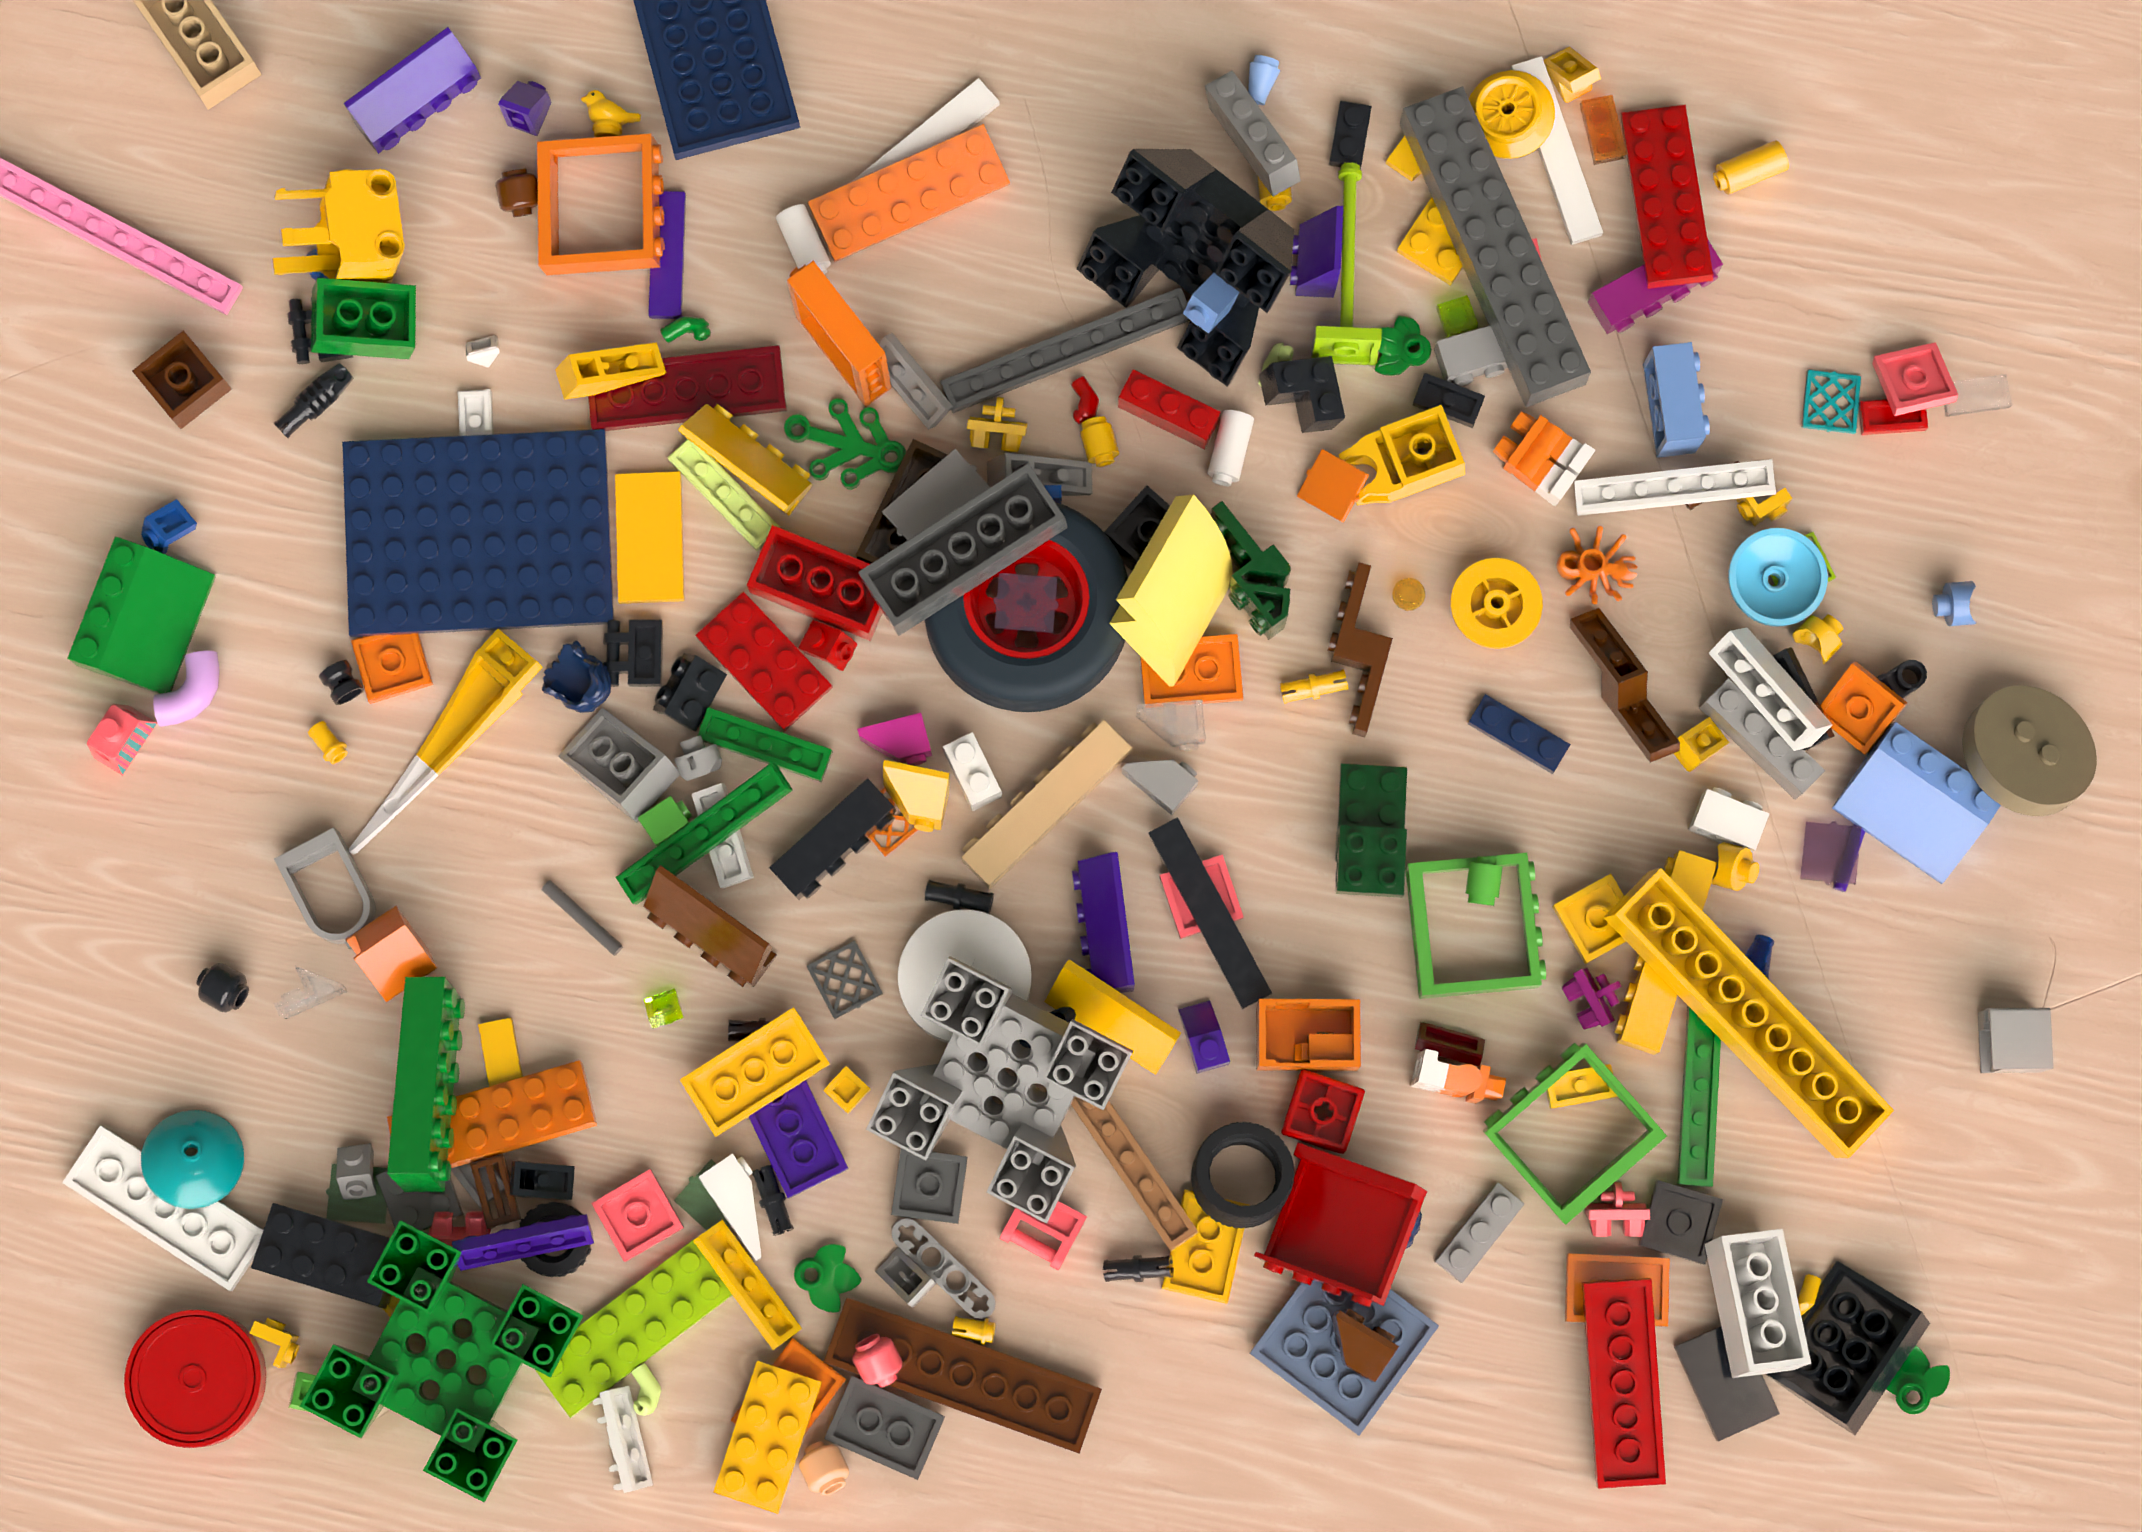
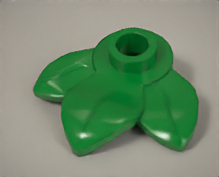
M1398 316L1394 328H1382L1381 345L1378 350L1382 356L1375 366V372L1390 376L1400 375L1409 366H1420L1429 359L1432 351L1430 342L1421 335L1420 327L1415 320L1406 316ZM1412 346H1420V349L1417 352H1409V349Z
M829 1244L821 1247L814 1257L801 1260L794 1271V1279L797 1285L809 1292L812 1304L823 1311L831 1313L840 1311L841 1302L839 1294L853 1290L862 1282L861 1277L854 1268L842 1263L845 1258L846 1248L841 1245ZM809 1268L816 1269L818 1273L814 1281H808L805 1278V1272Z
M1915 1346L1886 1390L1896 1395V1402L1901 1410L1912 1415L1920 1414L1928 1408L1932 1398L1942 1395L1947 1389L1950 1381V1368L1947 1365L1931 1368L1924 1352ZM1911 1391H1916L1920 1395V1400L1916 1404H1911L1907 1400V1395Z

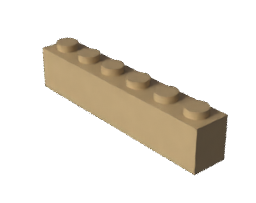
M1105 720L1099 725L1095 722L1092 723L1081 734V737L1084 739L1075 748L1072 745L1068 746L1058 756L1057 760L1060 763L1051 771L1048 768L1044 769L1034 779L1033 782L1036 786L1030 792H1020L1011 801L1012 809L1005 816H1002L1000 813L987 824L986 828L989 831L980 840L975 836L963 847L962 851L965 854L961 857L962 862L989 890L1132 753V747Z

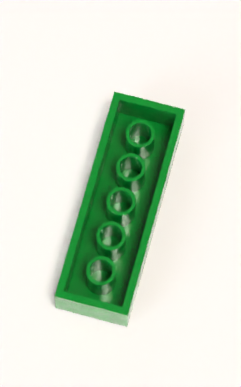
M405 977L387 1174L404 1192H445V1181H449L451 1177V1164L447 1158L448 1148H452L454 1143L453 1128H450L451 1115H455L457 1109L456 1096L453 1095L454 1083H458L460 1074L459 1064L456 1063V1054L462 1048V1033L459 1030V1019L464 1018L465 1002L446 977Z

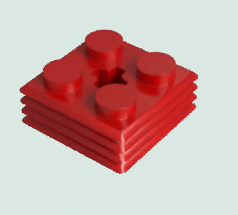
M1302 1070L1281 1130L1282 1135L1344 1154L1350 1142L1365 1090L1317 1073ZM1322 1103L1328 1105L1327 1110L1332 1112V1116L1325 1117L1321 1121L1318 1119V1114L1314 1112V1107L1319 1108Z

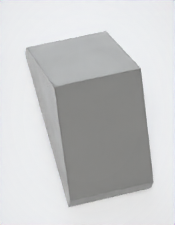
M899 1247L875 1271L912 1308L936 1284Z

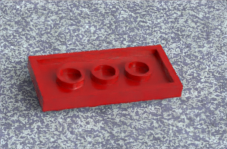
M744 591L695 635L784 732L833 688L831 683Z

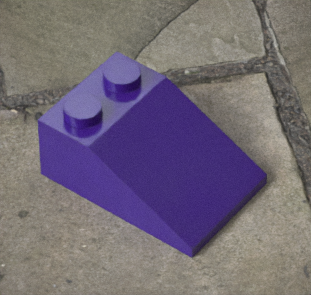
M1335 206L1299 225L1298 235H1294L1293 254H1297V265L1292 266L1290 273V285H1296L1295 296L1334 298L1341 271L1343 206Z

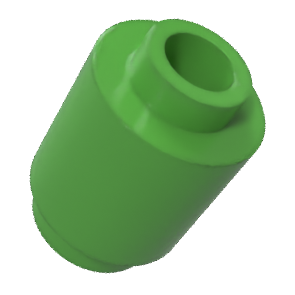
M1477 856L1476 863L1469 862L1465 894H1469L1468 903L1494 906L1495 898H1499L1503 866L1496 865L1497 859Z

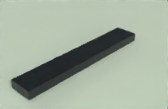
M1178 817L1148 832L1150 839L1242 1010L1258 1002L1259 999H1264L1271 995L1272 991Z

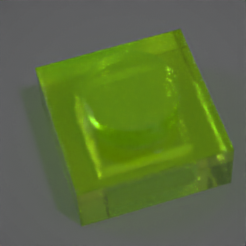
M1468 295L1437 304L1436 310L1446 338L1478 327Z
M675 988L643 999L652 1029L662 1025H669L676 1020L684 1018Z

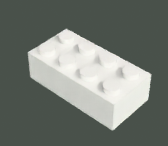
M1783 1229L1721 1236L1705 1243L1732 1378L1790 1371L1811 1364Z

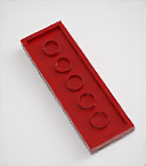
M1686 104L1621 112V123L1647 289L1713 281V269Z
M1640 1278L1582 1282L1596 1487L1603 1489L1666 1484L1652 1279Z

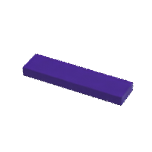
M664 191L662 195H659V206H662L664 210V225L660 226V237L664 239L665 250H663V256H660V268H650L648 314L650 319H678L682 317L686 193Z

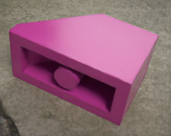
M922 713L857 729L860 741L898 763L907 762L908 765L916 766L927 762L926 757L932 756Z

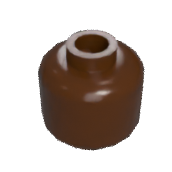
M526 168L502 172V178L495 183L500 209L505 212H512L513 217L531 215V208L538 206V182L536 176L532 173H527Z

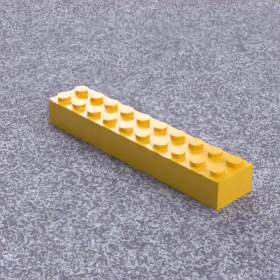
M1662 868L1648 871L1603 917L1834 1158H1850L1894 1111Z

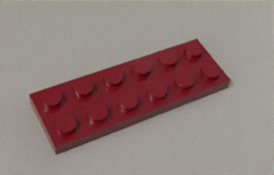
M779 345L662 358L666 371L664 375L588 396L591 429H605V431L684 423L706 404L712 408L718 404L732 414V417L787 411Z

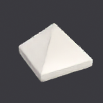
M495 335L465 344L467 360L485 367H489L499 354L498 338Z

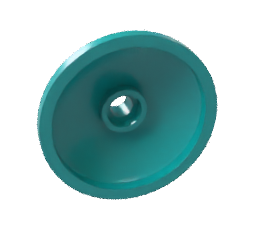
M202 1110L178 1112L159 1122L147 1136L141 1152V1169L149 1189L162 1201L179 1208H203L222 1200L234 1189L244 1168V1148L237 1131L222 1117ZM189 1148H196L198 1150L194 1156H187L185 1152Z

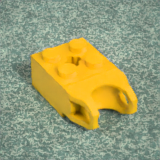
M1442 405L1380 427V430L1365 435L1352 447L1338 454L1340 459L1349 464L1369 465L1377 473L1374 480L1360 491L1358 495L1359 501L1356 502L1357 506L1369 503H1390L1465 475V462ZM1425 448V452L1428 451V453L1420 455L1418 454V449Z

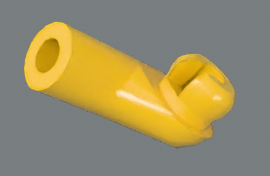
M1808 1274L1804 1277L1800 1294L1797 1297L1801 1316L1815 1304L1821 1279L1817 1276Z

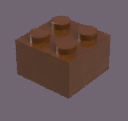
M184 330L132 370L180 429L184 428L232 390Z

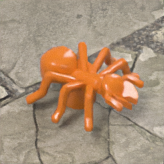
M1602 526L1597 527L1593 549L1586 551L1581 546V540L1575 528H1571L1570 534L1574 540L1576 551L1569 550L1563 552L1557 560L1556 568L1560 576L1566 580L1580 579L1565 591V595L1570 596L1586 581H1591L1589 596L1591 603L1596 605L1598 603V595L1596 594L1597 580L1600 576L1607 595L1613 596L1616 601H1621V595L1617 590L1611 588L1607 576L1610 575L1613 580L1617 581L1619 587L1632 589L1633 584L1623 583L1622 581L1633 580L1637 573L1629 570L1637 569L1638 566L1633 563H1624V561H1635L1636 558L1634 556H1622L1613 564L1608 563V561L1625 541L1626 535L1622 534L1604 556L1599 551L1603 534Z

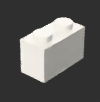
M973 732L943 746L944 754L972 811L1002 798V791Z
M1714 787L1712 790L1707 789L1704 791L1688 830L1719 843L1726 842L1748 848L1753 853L1757 848L1769 813L1762 811L1763 807L1753 801L1744 800L1742 803L1732 799V794L1723 789Z

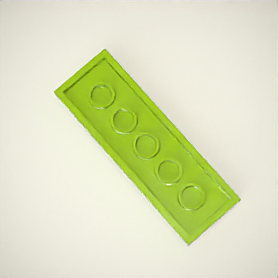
M694 1240L576 1329L551 1378L535 1370L570 1418L600 1397V1392L612 1388L634 1369L645 1363L733 1296L693 1242Z

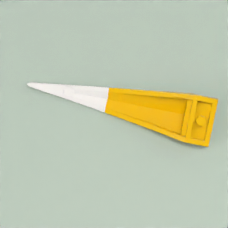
M497 629L475 652L456 690L418 753L386 800L350 846L349 852L353 855L358 853L523 695L520 691L543 668L500 629Z

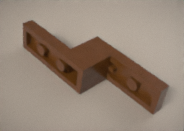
M1359 562L1356 571L1349 570L1344 588L1350 590L1347 602L1341 601L1336 617V620L1342 621L1339 633L1332 632L1327 651L1334 652L1331 662L1369 672L1368 675L1362 673L1357 690L1358 693L1363 694L1360 706L1353 705L1349 724L1354 725L1352 734L1365 738L1393 638L1355 628L1371 565Z
M1596 608L1571 618L1570 629L1602 670V699L1648 761L1651 763L1680 751L1679 740L1647 699L1648 671L1601 609Z

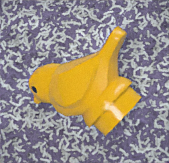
M598 90L590 91L581 98V101L588 107L590 120L594 123L592 126L594 138L620 136L623 131V125L641 120V114L626 112L614 102L606 99L604 94Z

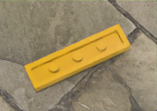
M723 1220L693 1241L772 1350L779 1347L802 1329Z

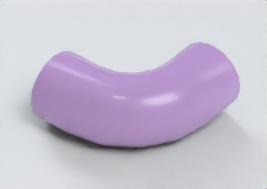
M197 651L185 655L186 680L178 690L154 695V712L160 727L175 725L193 719L210 705L219 683L220 670L217 652Z

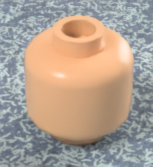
M822 1441L808 1446L805 1449L806 1455L799 1462L800 1471L808 1488L813 1492H820L824 1496L844 1487L846 1484L845 1479L849 1474V1468L838 1446L833 1444L824 1445Z

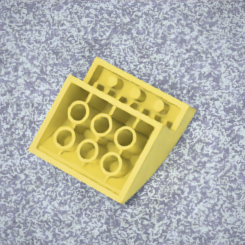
M1194 494L1176 496L1116 598L1120 606L1109 623L1168 686L1175 685L1226 595L1233 572L1231 556L1226 541L1211 515Z

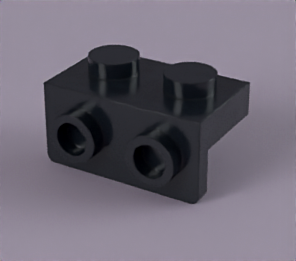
M684 653L673 663L671 667L672 675L667 684L662 686L655 697L656 704L653 710L696 732L706 714L707 708L713 702L727 674L697 655Z

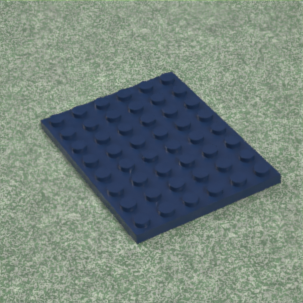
M605 429L342 442L348 625L350 637L607 624L609 620H614Z

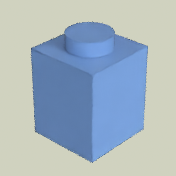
M1213 273L1193 293L1183 314L1195 325L1210 333L1229 313L1239 291Z

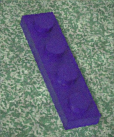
M587 1214L579 1216L570 1215L560 1220L536 1222L530 1226L502 1229L496 1233L468 1236L462 1240L452 1241V1247L462 1252L458 1262L460 1271L594 1244L593 1231Z

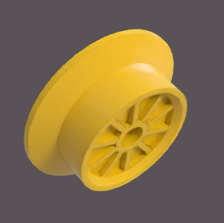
M1515 70L1495 73L1481 81L1469 97V101L1490 148L1497 158L1514 159L1526 156L1538 149L1551 133L1555 120V106L1552 96L1547 87L1531 74ZM1507 110H1514L1511 114H1505Z
M1489 558L1472 564L1458 577L1451 593V612L1457 627L1469 640L1483 647L1502 649L1517 645L1531 635L1541 618L1543 598L1536 579L1522 565L1508 559ZM1491 602L1498 603L1500 608L1492 607Z

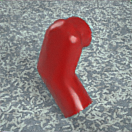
M1085 376L1079 377L1071 384L1080 398L1078 409L1073 411V419L1079 425L1085 420L1096 417L1099 406V398Z

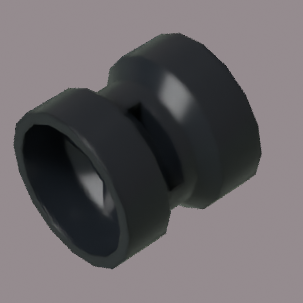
M347 660L336 662L319 674L323 685L330 688V697L335 705L351 701L364 690L361 682L353 677V669Z

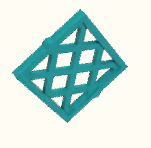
M1808 370L1802 428L1855 434L1861 376L1839 374L1835 371L1831 373ZM1814 377H1828L1830 380L1821 386ZM1837 380H1851L1852 384L1844 389ZM1812 382L1818 390L1810 395ZM1831 384H1834L1840 391L1834 398H1831L1825 391ZM1853 387H1855L1854 400L1847 393ZM1820 393L1828 401L1821 408L1812 400ZM1842 396L1851 404L1843 411L1835 403ZM1810 404L1816 412L1808 417ZM1830 405L1838 413L1831 420L1823 413ZM1851 409H1853L1852 422L1845 415ZM1819 415L1826 424L1816 425L1810 421ZM1842 418L1849 427H1835L1833 423Z

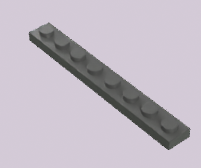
M1177 288L941 380V386L947 400L953 406L951 408L952 413L958 412L1191 321L1183 314L1188 302L1182 288Z

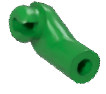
M682 316L660 329L663 338L668 343L685 333H693L694 338L698 341L706 340L711 335V331L708 328L709 323L704 318Z

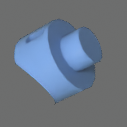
M1973 581L1945 583L1942 594L1933 595L1932 609L1935 617L1944 616L1948 626L1976 624L1977 622L1973 620L1969 608L1970 598L1976 587Z

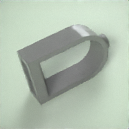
M332 828L274 858L309 928L328 942L346 944L348 949H352L345 939L375 920L376 906L374 898L339 831ZM338 851L362 897L363 912L360 920L352 929L344 933L332 934L325 932L319 925L294 873Z

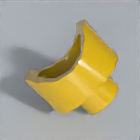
M1827 614L1822 620L1811 615L1793 632L1792 636L1796 643L1808 645L1821 654L1823 664H1825L1843 645L1838 637L1843 631V626L1832 615Z
M1726 842L1720 843L1717 846L1719 856L1718 869L1711 884L1739 891L1746 883H1754L1758 877L1759 864L1753 861L1751 850Z

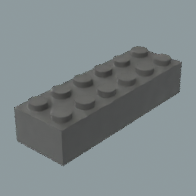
M1028 463L858 573L897 635L900 636L1068 527L1065 516Z

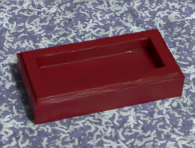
M1420 1022L1415 1050L1423 1051L1424 1049L1439 1052L1438 1056L1479 1066L1483 1058L1485 1040Z

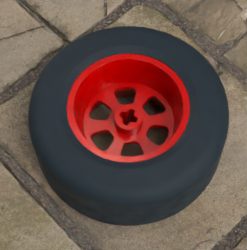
M1055 502L1065 516L1067 529L925 619L927 636L932 651L944 672L964 692L987 705L1013 712H1041L1067 705L1081 698L1096 687L1110 672L1125 643V639L1109 624L1120 606L1116 598L1128 579L1123 560L1112 541L1100 527L1080 512ZM1018 564H1036L1039 571L1033 583H1021L1018 580L1015 571ZM995 577L1001 578L1010 588L1007 596L1002 600L990 598L986 595V590ZM1059 577L1066 586L1068 595L1064 598L1051 600L1046 595L1044 587L1051 579ZM1024 600H1030L1032 606L1029 612L1023 611L1022 605ZM1004 612L1010 623L1002 633L994 634L985 620L987 615ZM1050 612L1062 613L1068 617L1065 627L1059 634H1053L1044 624V620ZM1022 628L1034 629L1039 641L1038 645L1033 648L1017 647L1015 640L1018 631Z

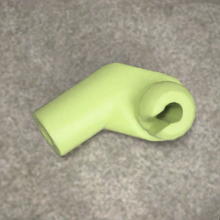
M643 1363L631 1372L640 1385L637 1400L634 1401L633 1407L635 1412L641 1416L654 1412L661 1394L660 1384L647 1365Z

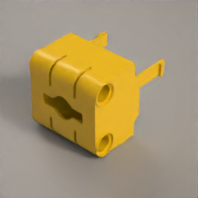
M385 169L338 170L329 172L324 189L286 191V188H280L276 190L275 200L321 198L319 203L321 220L313 228L281 229L283 246L316 244L318 255L273 258L274 275L321 272L329 279L379 283L392 282L404 252L405 244L396 181L391 172Z

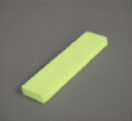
M687 439L667 457L668 461L681 472L756 551L763 547L772 525L780 528L711 456Z

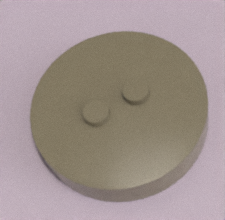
M2025 685L2009 686L1997 690L1973 711L1964 727L1962 737L1963 754L1972 777L1990 798L2016 813L2029 816H2047L2060 812L2084 793L2094 778L2097 755L2095 743L2087 725L2068 703L2046 690Z

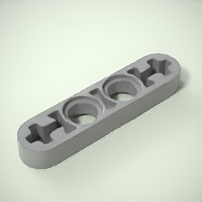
M908 1218L901 1219L895 1223L892 1228V1238L895 1244L967 1313L977 1319L987 1318L993 1313L996 1302L992 1293L913 1219ZM911 1225L914 1226L913 1235L919 1241L922 1240L923 1236L928 1238L929 1241L919 1247L916 1255L910 1252L915 1246L909 1240H905L903 1243L899 1240L901 1236L899 1228L901 1226L909 1228ZM930 1247L937 1248L941 1253V1261L934 1267H928L922 1262V1253ZM951 1271H961L965 1275L966 1282L960 1290H952L947 1286L946 1278ZM972 1282L978 1286V1288L973 1290L978 1297L988 1296L989 1300L986 1303L989 1307L988 1311L979 1310L974 1312L972 1310L974 1302L968 1296L965 1302L959 1299V1296L969 1289Z

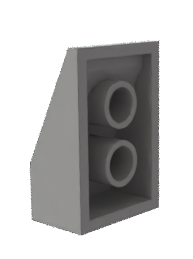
M601 708L558 756L636 823L639 821L638 817L646 813L680 775L677 768L665 754L604 708Z

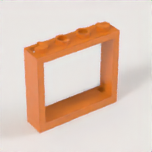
M651 133L537 142L538 266L546 275L660 268V256H663V250H665L664 239L660 237V226L664 225V210L662 206H659V195L664 193L663 177L659 175V164L663 163V156L661 154V144L657 143ZM642 151L643 249L559 255L558 157Z
M814 260L807 266L805 264L799 269L796 267L790 273V278L787 279L796 318L860 401L867 407L891 389L886 353Z

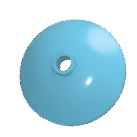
M1769 528L1748 537L1736 549L1728 570V584L1737 606L1754 621L1769 626L1792 625L1811 615L1822 602L1828 583L1826 563L1817 546L1801 533L1785 528ZM1770 575L1777 577V586L1769 584L1768 577Z

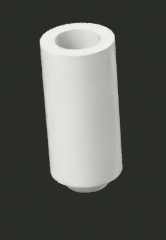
M799 204L780 212L776 216V220L798 269L805 264L807 266L814 260L825 275L831 262L806 206Z
M1224 410L1222 412L1207 472L1209 476L1213 477L1212 482L1215 484L1231 486L1232 482L1239 481L1254 418L1251 415L1235 410Z

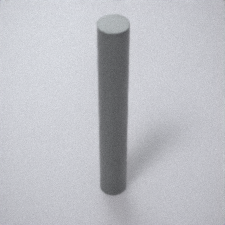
M551 880L542 887L541 890L612 955L615 956L620 952L623 946Z

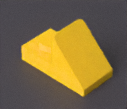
M1570 46L1543 60L1549 77L1566 103L1591 91L1592 83L1601 79L1598 68Z
M1708 717L1677 738L1680 742V751L1673 754L1686 771L1691 772L1730 742L1712 719Z

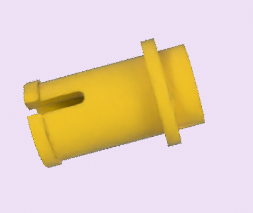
M325 721L318 722L309 729L308 735L324 753L323 759L325 761L336 764L348 754L346 750L347 745L344 742H339Z
M955 1316L952 1335L963 1339L981 1341L982 1345H986V1342L993 1343L996 1323L990 1322L989 1318L981 1321Z

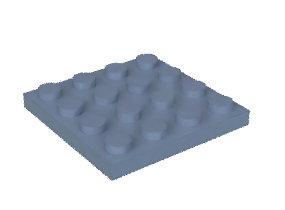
M1313 1280L1311 1286L1300 1283L1249 1354L1360 1436L1439 1325L1391 1289L1384 1306L1372 1302L1370 1308L1351 1301L1352 1294L1342 1291L1339 1297L1322 1290L1323 1284ZM1349 1308L1365 1318L1363 1325L1372 1330L1374 1327L1379 1326L1395 1336L1392 1342L1399 1347L1376 1382H1371L1343 1365L1331 1318L1335 1311L1340 1310L1344 1312L1345 1309Z

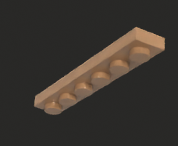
M1075 1096L1071 1104L1169 1250L1173 1251L1199 1233L1110 1101H1108L1105 1109L1102 1110Z

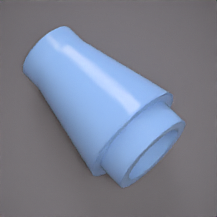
M1255 55L1253 62L1249 64L1248 92L1257 105H1265L1266 99L1281 71L1278 69V60L1263 55Z

